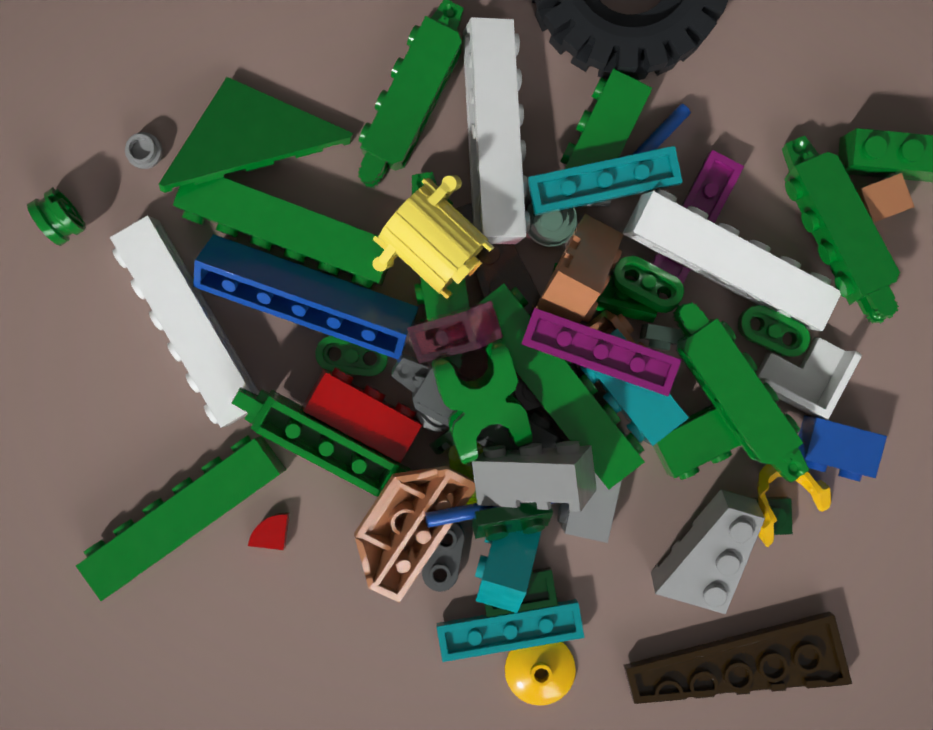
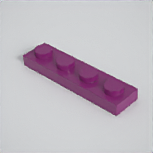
M711 150L681 206L686 209L688 206L698 208L709 215L707 220L715 223L744 166ZM658 252L651 264L676 276L682 284L691 270Z
M536 308L533 310L521 345L664 396H669L681 363V359Z

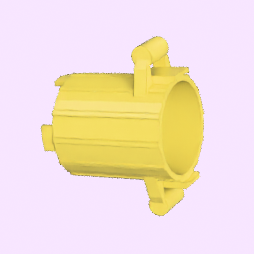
M456 175L445 176L439 187L430 178L423 179L422 183L424 185L413 193L393 214L383 227L380 235L373 238L384 249L382 254L373 260L375 270L381 272L391 268L394 260L399 256L434 290L448 299L452 296V293L447 287L453 281L459 284L467 275L471 276L482 264L476 258L479 252L484 247L489 252L495 247L488 242V238L447 201L451 194L462 185L460 177Z

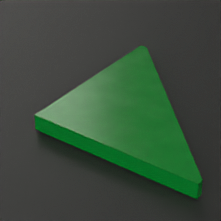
M226 77L159 182L160 191L167 193L171 192L174 187L194 182L197 185L224 178V174L243 169H246V171L273 165L274 161L292 156L299 158L322 152L323 148L341 143L344 146L349 145L352 142L353 133Z

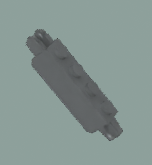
M402 353L391 371V376L412 391V400L416 410L448 426L449 416L454 410H450L444 404L439 394L432 367L434 359L429 357L428 361L425 362ZM450 362V364L454 367L456 376L464 381H474L478 379V377L473 376L472 379H469L466 376L460 374V369ZM526 410L532 433V443H541L542 448H555L557 443L564 442V439L561 440V437L557 436L551 418L537 410L534 413ZM501 424L487 426L481 430L477 437V442L485 447L504 445L506 450H519V447L515 445L514 440L509 436L508 429Z

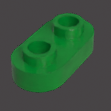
M637 256L624 257L615 266L612 280L614 286L621 293L661 313L671 312L680 304L684 296V287L676 276ZM625 276H633L636 281L629 282L625 279ZM657 293L666 294L668 299L659 298Z
M766 306L748 307L738 318V330L745 339L781 356H799L809 346L810 334L806 326ZM754 317L760 321V327L756 331L750 326V322ZM786 332L792 336V342L788 346L783 342V335Z
M333 336L322 339L315 351L318 364L323 369L325 368L331 372L337 367L348 374L375 376L383 372L388 364V356L375 351L372 352L377 356L376 363L374 365L366 364L364 356L372 350ZM333 347H338L341 350V357L337 361L332 360L329 356V352Z

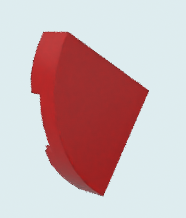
M278 513L263 520L253 530L248 546L284 550L286 548L290 513Z

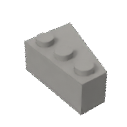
M579 441L560 442L556 444L555 448H542L541 443L520 446L519 450H506L504 445L489 446L484 448L477 460L472 462L477 504L482 506L518 508L520 503L537 502V509L549 510L551 509L552 502L568 503L569 511L581 512L597 490L592 446H580Z
M721 489L692 523L693 527L681 541L678 540L672 546V552L660 566L657 564L651 571L655 594L726 614L765 520L756 499Z

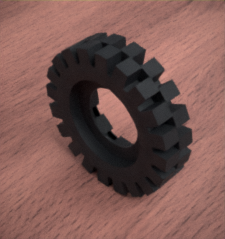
M532 0V3H536L537 6L535 16L542 32L548 29L551 34L549 43L560 55L567 51L573 56L571 64L585 72L589 66L599 69L597 77L608 79L612 70L615 69L636 80L645 79L648 73L653 71L658 76L673 69L678 61L682 60L684 62L699 48L716 26V22L723 14L728 0H661L655 7L646 12L622 14L611 10L600 0Z

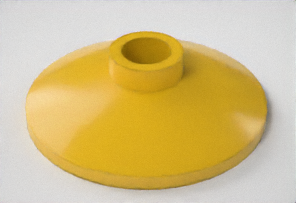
M563 642L511 650L505 661V677L511 691L519 699L532 705H548L560 700L570 690L575 679V661L571 651ZM543 668L548 671V674L545 678L539 679L534 675L536 670Z

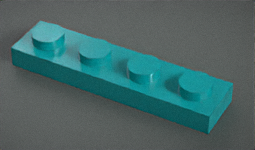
M675 146L530 176L527 179L535 216L677 186L683 183Z
M577 599L557 602L558 606L488 618L486 615L439 622L436 627L442 662L585 638L579 602Z

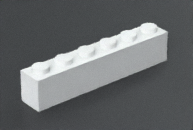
M471 17L463 31L473 225L488 238L490 244H517L526 237V233L530 230V215L528 211H525L524 198L528 193L527 176L523 175L522 162L526 156V143L524 140H521L520 126H522L524 120V108L522 104H519L518 91L522 84V73L516 66L520 38L519 34L514 31V19Z
M657 189L656 192L651 191L641 195L622 234L757 305L766 306L802 323L808 330H824L841 295L838 289L830 285L831 279L815 272H811V274L804 272L800 269L801 264L794 259L785 256L780 258L769 253L771 248L756 240L748 242L738 236L739 230L724 223L716 225L707 220L709 215L698 208L688 206L686 209L675 203L677 198L669 192Z
M147 215L111 236L110 239L115 246L112 250L114 257L123 268H128L134 278L131 280L134 291L141 299H146L152 309L149 312V316L154 325L160 331H165L170 340L167 343L168 349L172 356L178 362L182 361L188 371L186 374L187 382L196 393H201L207 403L204 405V410L209 419L214 424L218 423L222 428L245 417L247 412L231 404L234 396L240 387L256 395L259 394V391L201 291L193 287L194 279L160 221Z

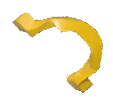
M766 464L761 469L757 483L758 504L765 517L758 536L766 547L773 543L774 523L777 521V518L769 506L765 493L769 490L770 483L777 477H782L770 464ZM808 471L795 480L811 494L819 511L823 512L829 509L831 492L830 487L824 481L819 480L816 482Z

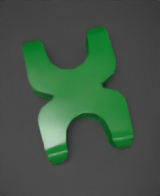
M502 340L494 341L487 345L488 367L483 376L474 381H464L457 377L454 367L450 364L447 357H441L432 361L439 394L444 404L450 410H454L449 416L448 426L458 456L463 464L477 460L479 456L477 437L481 430L489 425L501 424L506 427L509 436L518 447L531 444L533 441L527 412L513 395H510L516 390L518 379L510 352Z

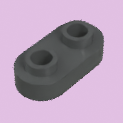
M458 522L453 523L447 532L452 535L453 541L450 544L440 542L423 567L422 577L424 583L434 591H447L457 581L464 544V532ZM438 568H442L447 572V576L444 579H437L433 572Z

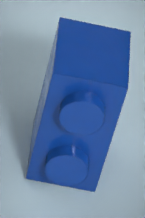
M804 415L799 432V437L803 444L799 446V449L808 468L825 473L827 466L840 469L838 476L860 482L862 475L876 478L887 436Z

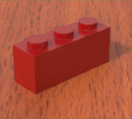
M337 367L332 372L324 368L302 405L303 411L401 463L422 426L418 419L414 418L417 412L400 402L394 407L383 401L386 395L370 385H366L364 390L352 383L354 377Z

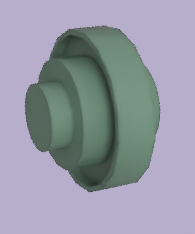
M532 202L527 206L526 211L530 215V230L527 234L536 243L546 247L558 246L567 242L574 234L577 226V212L575 208L535 216Z

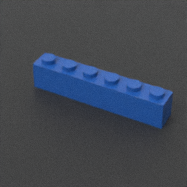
M215 234L212 235L194 262L193 287L395 359H398L405 349L419 308L418 306Z

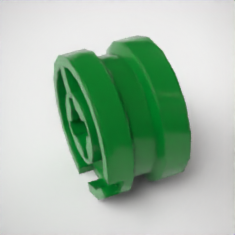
M54 187L44 193L43 199L36 198L27 204L29 214L38 228L56 245L62 246L70 240L69 236L71 234L78 235L86 229L85 222L76 207L60 190H55Z

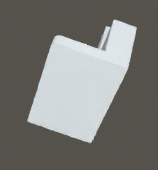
M814 338L799 367L773 353H766L756 375L762 383L766 382L774 389L780 400L812 417L829 419L862 354L857 351H844L822 338Z

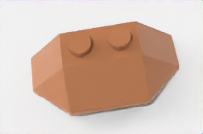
M448 466L392 474L354 532L368 589L400 603L453 524L428 528L425 513L466 505L475 492L473 479Z

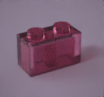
M492 300L435 316L407 327L419 364L441 357L444 358L476 350L503 337Z

